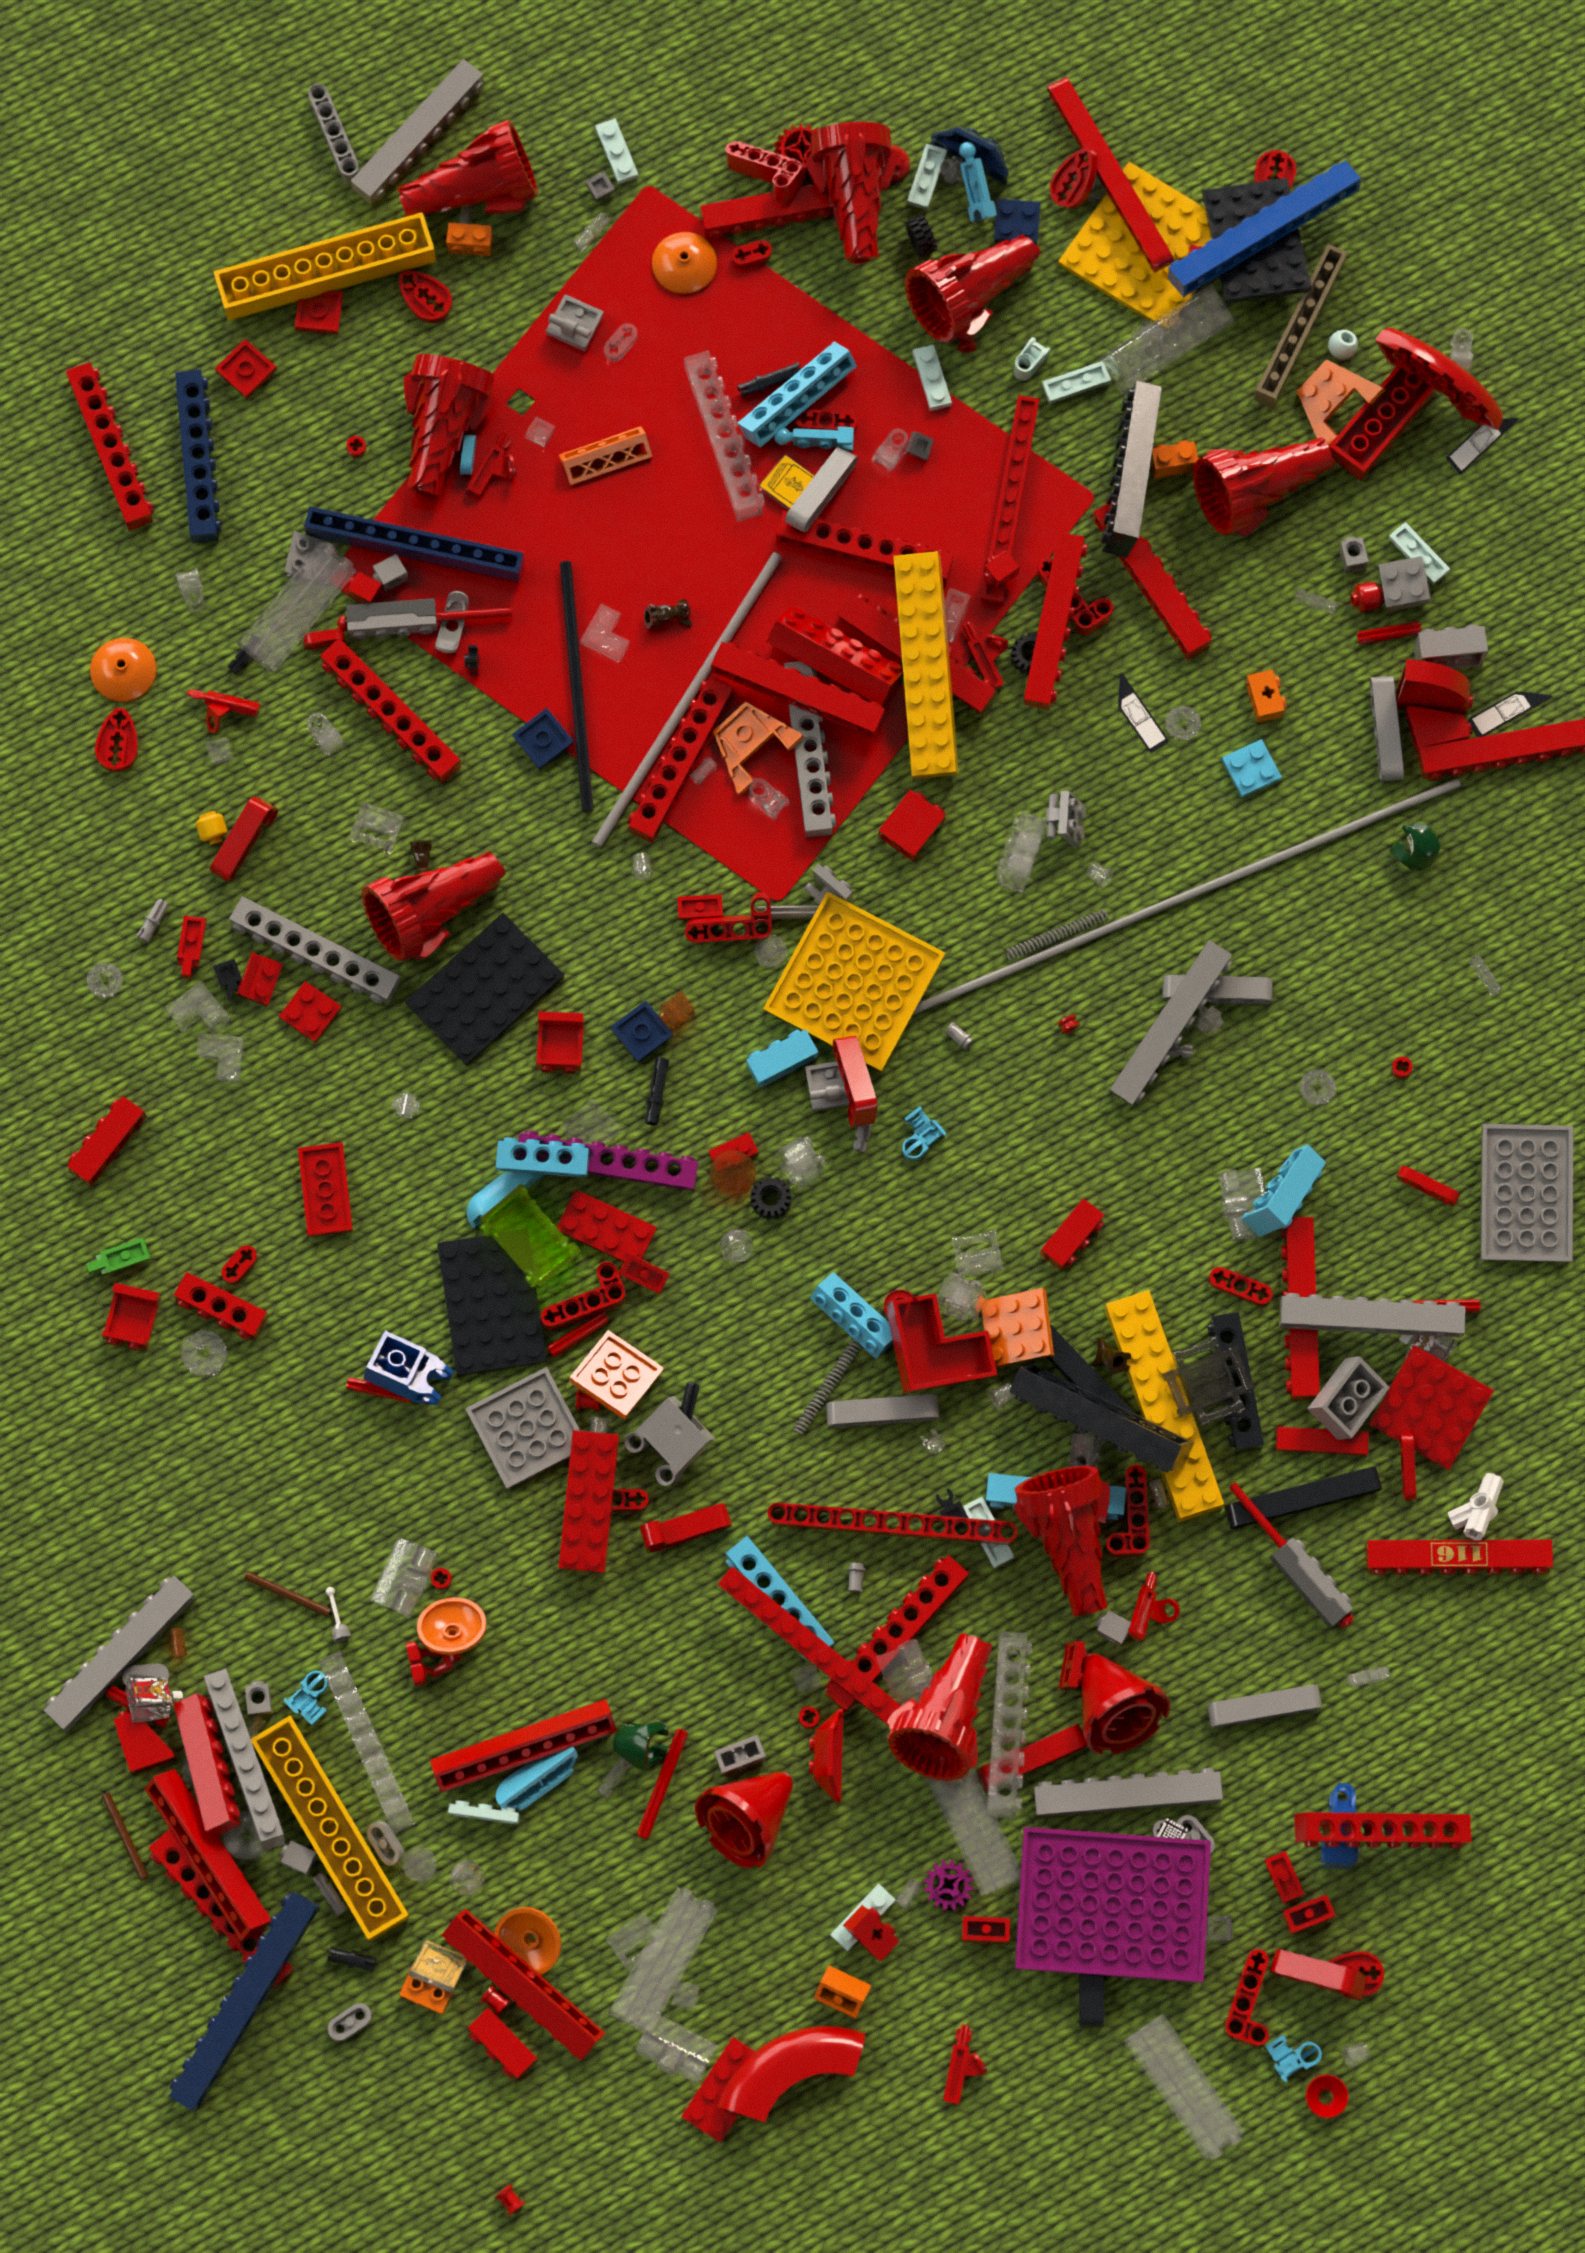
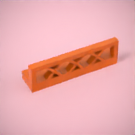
M641 426L559 455L570 485L653 457L646 433ZM644 444L645 453L639 455L632 453L635 445ZM621 451L626 454L622 461L615 462L611 460L614 452ZM600 458L605 460L599 469L590 467L594 459ZM577 465L584 467L581 475L572 477L571 467Z

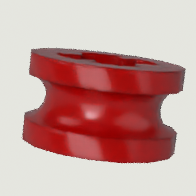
M360 436L350 437L346 443L348 454L354 458L362 457L366 453L365 440ZM355 443H359L360 447L362 446V448H358L357 451H354L353 447L351 446H355Z
M1076 1015L1067 1016L1057 1023L1059 1027H1062V1034L1072 1032L1080 1026V1023L1075 1021Z
M1401 1056L1394 1060L1391 1071L1395 1077L1404 1079L1410 1075L1413 1064L1409 1058ZM1398 1063L1407 1065L1406 1072L1397 1070Z
M437 1568L431 1574V1582L436 1589L444 1590L451 1585L452 1577L447 1569ZM442 1573L443 1576H448V1579L444 1580L445 1584L440 1585L439 1581L435 1582V1577L438 1578L437 1574Z
M811 1706L801 1709L799 1712L800 1724L808 1729L815 1727L819 1722V1712L817 1709ZM810 1711V1714L812 1712L815 1714L812 1723H808V1720L806 1722L803 1721L802 1718L805 1717V1712Z

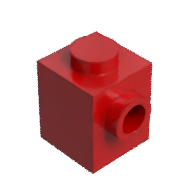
M1007 550L998 556H991L985 562L984 577L990 585L994 584L997 589L1019 574V566Z
M359 571L355 577L352 576L346 587L348 588L349 598L361 604L376 603L382 593L381 583Z

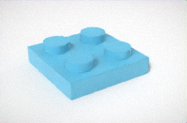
M1262 739L1222 757V762L1241 798L1278 782L1282 778Z

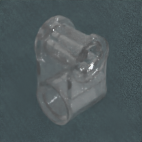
M1459 328L1454 332L1449 358L1466 371L1471 372L1473 360L1472 333L1468 329Z
M902 429L892 430L883 444L878 447L871 461L879 463L887 469V472L891 473L906 451L908 445L907 433ZM897 438L904 441L901 445L893 443Z
M198 568L182 574L177 572L176 576L187 609L193 613L202 611L205 607V599ZM193 597H199L196 602L189 601Z
M315 712L308 717V732L327 757L345 744L341 734L322 713ZM314 723H317L318 725L321 724V727L319 728L317 725L314 726L313 724H314Z
M754 779L750 783L748 794L750 800L760 807L771 819L776 820L778 813L785 806L790 805L787 797L773 788L764 779ZM761 787L765 792L757 795L753 792V789Z

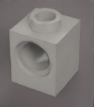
M1348 537L1341 541L1339 552L1344 572L1350 573L1367 569L1369 561L1363 538ZM1354 550L1358 553V556L1353 557L1348 554V551Z
M397 554L373 566L374 575L372 577L382 584L385 592L408 580L407 572Z
M1108 1610L1106 1615L1101 1614L1095 1624L1098 1627L1096 1634L1121 1647L1128 1634L1131 1622Z
M254 1681L250 1683V1686H246L245 1693L249 1717L272 1715L270 1686L264 1684V1681ZM256 1693H263L265 1695L264 1701L260 1704L253 1702V1696Z
M290 1841L289 1846L285 1844L280 1853L283 1865L307 1876L318 1856L315 1851L293 1841Z

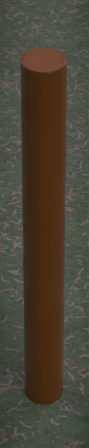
M248 1571L245 1575L244 1580L325 1617H328L331 1612L330 1608Z
M110 1792L106 1793L101 1797L139 1879H146L149 1876Z

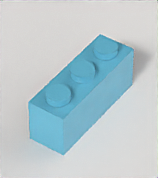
M806 1029L801 1032L796 1030L790 1033L787 1039L783 1041L776 1040L769 1044L768 1049L762 1052L757 1050L751 1053L748 1059H746V1066L758 1088H761L817 1059L818 1050Z

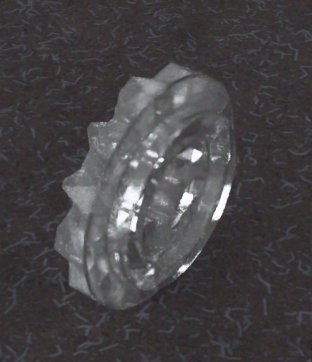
M1178 706L1167 714L1165 721L1166 729L1170 736L1177 738L1178 741L1181 739L1189 740L1197 735L1201 726V719L1193 708ZM1180 716L1184 722H1190L1186 725L1185 731L1182 726L1176 725L1180 722Z
M107 962L99 963L88 972L87 986L95 996L105 998L114 996L117 991H120L123 978L121 971L114 964ZM101 973H102L106 978H109V977L111 978V979L108 981V982H109V987H108V988H107V986H105V984H103V983H102V984H99V982L102 981V979H101V977H102V976H101Z
M1312 1070L1303 1076L1299 1088L1301 1096L1308 1103L1318 1106L1328 1103L1333 1098L1336 1091V1083L1328 1072ZM1317 1079H1319L1320 1087H1324V1089L1320 1090L1318 1096L1315 1089L1311 1088L1315 1086Z

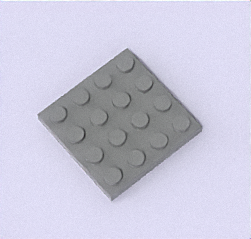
M547 1367L465 1408L507 1490L569 1459L573 1430L580 1431Z

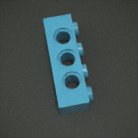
M504 1138V1141H498L496 1169L497 1171L587 1178L590 1150L585 1148V1144L581 1143L562 1146V1142L549 1141V1145L540 1144L539 1140L527 1139L526 1143L517 1142L516 1138ZM518 1150L526 1151L527 1155L524 1160L518 1161L514 1158ZM540 1152H547L549 1154V1159L546 1162L542 1163L537 1160V1155ZM565 1153L572 1156L571 1162L568 1164L560 1163L561 1155Z
M834 1272L816 1287L810 1299L875 1359L892 1346L893 1339L889 1322Z

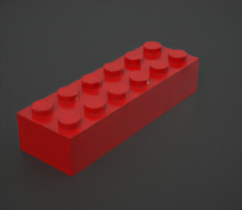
M1395 367L1380 385L1385 391L1372 404L1366 402L1330 444L1329 448L1336 463L1360 481L1365 478L1437 392L1433 387L1425 383V380L1418 376L1417 372L1412 375L1401 368Z
M791 606L775 621L767 639V643L868 700L875 701L881 705L897 691L904 676L903 668L899 663L884 658L878 651L868 649L860 641L845 636L842 631L829 627L821 619L813 618L799 607Z
M573 1430L559 1569L606 1574L620 1440L619 1434Z

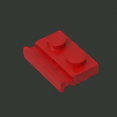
M252 952L236 995H241L258 1004L268 1006L283 964Z
M1073 1641L1066 1644L1058 1689L1068 1691L1080 1685L1082 1681L1081 1665L1085 1661L1087 1654L1086 1649H1084L1086 1642Z

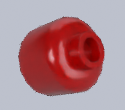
M1372 581L1356 585L1353 593L1350 595L1352 606H1356L1360 612L1377 610L1385 600L1383 588Z

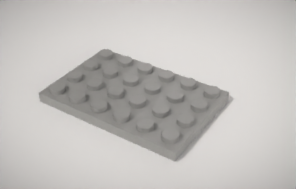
M1482 1124L1480 1260L1572 1262L1573 1126Z

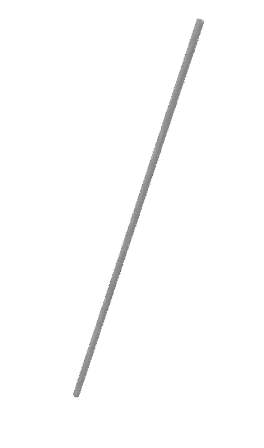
M1456 778L919 1003L914 1014L1461 786L1460 781Z

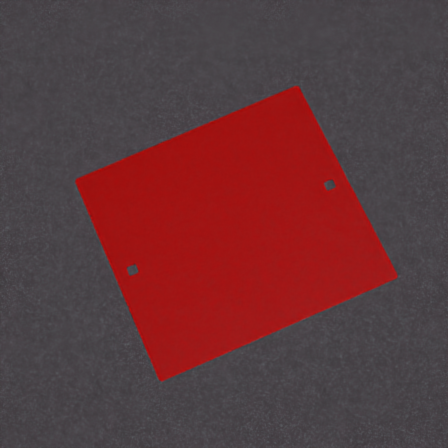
M646 186L640 191L492 373L494 380L490 392L495 399L494 404L475 431H464L460 450L455 452L452 464L448 467L441 496L421 495L408 488L409 475L373 519L375 521L524 553L525 563L520 582L398 556L407 572L408 580L386 592L382 588V593L376 603L434 598L436 613L445 611L448 595L453 591H460L469 598L467 611L511 608L512 616L465 619L458 649L455 653H443V651L435 648L441 622L437 623L438 631H433L431 634L415 632L405 637L525 723L547 708L574 741V744L565 751L577 759L560 562L571 561L590 769L622 792L773 552L779 554L782 560L730 642L738 645L741 650L746 652L750 650L758 653L763 659L776 660L783 667L784 663L799 661L767 643L775 621L791 606L803 609L806 614L813 618L821 619L829 627L842 631L845 636L860 641L868 649L878 651L884 658L899 664L902 663V660L839 619L836 615L852 592L856 596L858 593L869 599L868 604L875 608L878 605L887 612L886 616L893 620L894 617L899 619L895 573L776 542V534L783 510L789 511L790 507L762 488L760 484L785 455L815 476L837 447L822 449L819 446L800 448L797 445H793V441H789L786 445H779L774 440V436L762 447H758L745 438L738 422L788 380L768 387L764 392L760 393L758 391L744 398H741L739 395L741 391L738 392L737 385L751 381L757 375L761 377L792 365L795 362H798L800 365L798 368L802 369L833 342L850 351L857 367L807 408L851 412L857 417V429L853 433V451L849 452L858 457L856 466L818 517L826 522H840L845 527H859L868 533L878 532L884 534L887 538H902L910 544L916 545L921 543L930 549H944L953 554V563L947 584L943 586L948 651L950 655L959 660L958 665L963 668L973 655L967 645L970 641L963 636L962 625L970 622L971 625L976 626L978 631L977 638L982 637L985 641L987 636L1036 576L1039 562L1044 558H1050L1054 553L1058 532L1068 534L1094 500V495L1090 490L1030 450L1011 557L1019 566V574L1006 583L1002 605L981 601L985 579V562L989 557L1011 435L950 393L952 401L950 407L930 411L920 376L916 369L765 264L760 263L747 268H737L732 263V252L735 248L739 247L725 236L705 238L702 220L652 186ZM688 232L697 234L706 239L715 251L717 258L715 276L704 289L696 293H673L660 285L654 276L652 257L656 247L666 237L676 233ZM738 254V258L744 261L745 256ZM682 255L680 258L685 260L688 256ZM564 295L604 311V316L586 351L546 334V329L550 324L548 322L549 316L555 314ZM518 389H521L535 399V402L524 415H520L507 406V402ZM802 416L801 422L806 424L808 420L806 416ZM814 416L813 425H816V416ZM823 417L819 422L822 426L826 427L831 425L832 420L829 417ZM836 418L835 427H838V418ZM846 419L844 422L845 427L850 426V419ZM794 420L784 427L789 432L797 429ZM640 426L646 433L653 457L572 485L569 484L564 466L560 461V454ZM507 431V433L511 434V442L507 448H503L506 451L503 458L507 455H512L516 466L515 478L508 480L492 475L480 496L467 491V485L472 480L492 444L496 445V436L500 432ZM914 431L934 439L927 460H921L905 452L911 433ZM465 434L476 435L472 475L460 474ZM643 443L635 445L632 453L636 455L646 452ZM621 451L614 452L611 460L615 462L622 461L626 453ZM600 458L594 459L590 467L599 469L605 460ZM580 465L571 467L572 477L581 475L584 467ZM821 532L817 536L819 538H826L828 534ZM841 538L838 541L842 544H847L849 539ZM867 543L860 545L862 549H869L871 547ZM351 546L330 572L329 581L348 595V588L346 587L352 576L355 577L359 571L373 579V566L390 558L393 554ZM883 549L881 553L884 555H889L892 553V551L889 549ZM682 599L687 600V604L691 609L689 617L692 622L691 626H685L677 618H674L650 630L645 627L644 610L649 604L675 607L678 601ZM454 620L446 623V629L451 632L456 631L459 627L458 623ZM468 645H477L479 675H470L469 668H465V654H469ZM816 670L817 678L821 680V683L826 685L834 684L840 687L841 691L848 694L851 692L856 693ZM713 672L710 673V675L734 686V695L716 728L744 702L751 704L792 728L788 703ZM900 683L897 691L882 705V708H885V716L874 739L822 718L823 722H819V728L824 730L825 743H821L822 751H827L828 764H824L825 772L830 773L831 785H827V791L832 793L833 806H830V814H835L836 827H832V835L805 837L794 747L788 750L776 735H773L742 764L743 768L755 780V783L740 795L735 789V784L729 774L726 761L722 756L714 733H712L665 823L758 890L767 894L772 900L780 901L784 899L909 739L904 685ZM698 692V694L696 695V697H695L696 700H697L698 696L700 695V692ZM861 696L863 700L870 702V700ZM709 698L705 700L704 703L707 705H713L716 703V701L714 699ZM687 710L683 717L687 718L690 711ZM702 717L694 720L697 724H703L706 721ZM679 724L632 799L637 803L641 794L647 793L649 789L648 782L652 774L656 775L660 769L658 763L663 755L667 756L670 750L668 745L672 737H677L680 732L678 729ZM810 724L802 726V729L805 731H810L814 728ZM687 736L684 739L687 743H692L696 740L693 736ZM807 745L804 749L808 752H813L816 750V747ZM677 755L674 757V760L681 762L685 760V756ZM810 766L807 770L811 773H816L819 769L816 766ZM670 773L664 776V779L668 781L675 778V775ZM819 787L810 789V792L813 794H819L822 791ZM658 792L653 797L660 800L665 797V794ZM815 808L812 812L816 815H822L824 810Z

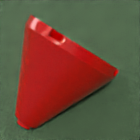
M1089 1654L1086 1656L1085 1661L1081 1665L1083 1737L1090 1750L1100 1755L1103 1754L1102 1750H1110L1114 1755L1128 1751L1148 1740L1160 1729L1158 1722L1162 1716L1167 1718L1170 1713L1171 1704L1165 1692L1160 1687L1100 1654Z
M774 1772L706 1789L696 1799L695 1815L700 1828L706 1826L712 1835L708 1841L719 1853L738 1866L751 1869L754 1865H757L758 1868L763 1866L771 1858L793 1789L792 1778L787 1773Z

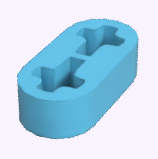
M465 434L460 474L472 475L476 435Z

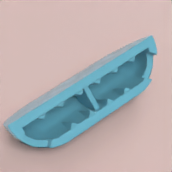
M505 1171L471 1198L466 1212L469 1224L473 1229L477 1228L541 1179L544 1174Z
M574 1747L528 1762L502 1781L496 1791L498 1804L505 1810H507V1807L522 1810L564 1781L574 1771L572 1767L576 1758H578Z

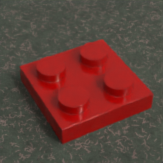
M331 290L307 299H298L295 331L339 334L343 291Z
M246 339L215 368V372L246 399L277 370V367Z
M305 981L281 1012L279 1019L316 1044L340 1012L342 1006Z

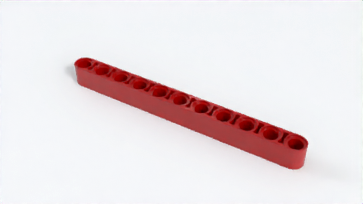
M1065 77L1047 86L1052 101L1081 149H1090L1096 153V175L1153 272L1156 273L1170 266L1174 262L1171 251L1069 79Z
M774 1503L767 1511L771 1523L780 1527L998 1545H1012L1018 1539L1016 1525L1008 1521L790 1503ZM777 1509H781L785 1513L784 1517L780 1520L772 1518L773 1512ZM799 1511H805L808 1515L807 1519L803 1522L795 1520V1515ZM822 1513L830 1515V1520L826 1524L818 1522V1517ZM844 1515H851L853 1517V1522L850 1525L845 1526L841 1524V1518ZM867 1517H874L876 1519V1524L873 1527H866L864 1525V1520ZM897 1519L899 1526L896 1529H889L886 1525L888 1520ZM912 1521H920L922 1528L918 1531H912L909 1528ZM937 1522L945 1525V1530L941 1533H935L932 1530L933 1525ZM960 1524L968 1527V1531L964 1535H958L955 1532L956 1527ZM982 1526H988L991 1529V1533L987 1537H982L978 1534L979 1529ZM1011 1528L1014 1531L1013 1537L1010 1539L1003 1538L1001 1535L1003 1529Z

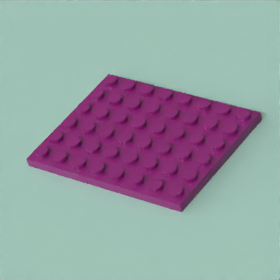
M1024 1827L1015 1969L1203 1983L1211 1841Z

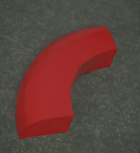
M1386 328L1377 336L1375 341L1389 364L1401 368L1412 375L1417 372L1418 376L1425 380V383L1450 398L1449 402L1456 408L1462 418L1495 430L1499 429L1503 420L1502 410L1486 388L1463 367L1434 347L1400 330Z
M816 2026L788 2032L773 2039L757 2049L738 2067L724 2088L717 2108L762 2123L766 2121L769 2111L781 2094L798 2081L817 2074H837L854 2077L864 2045L865 2032L838 2026Z

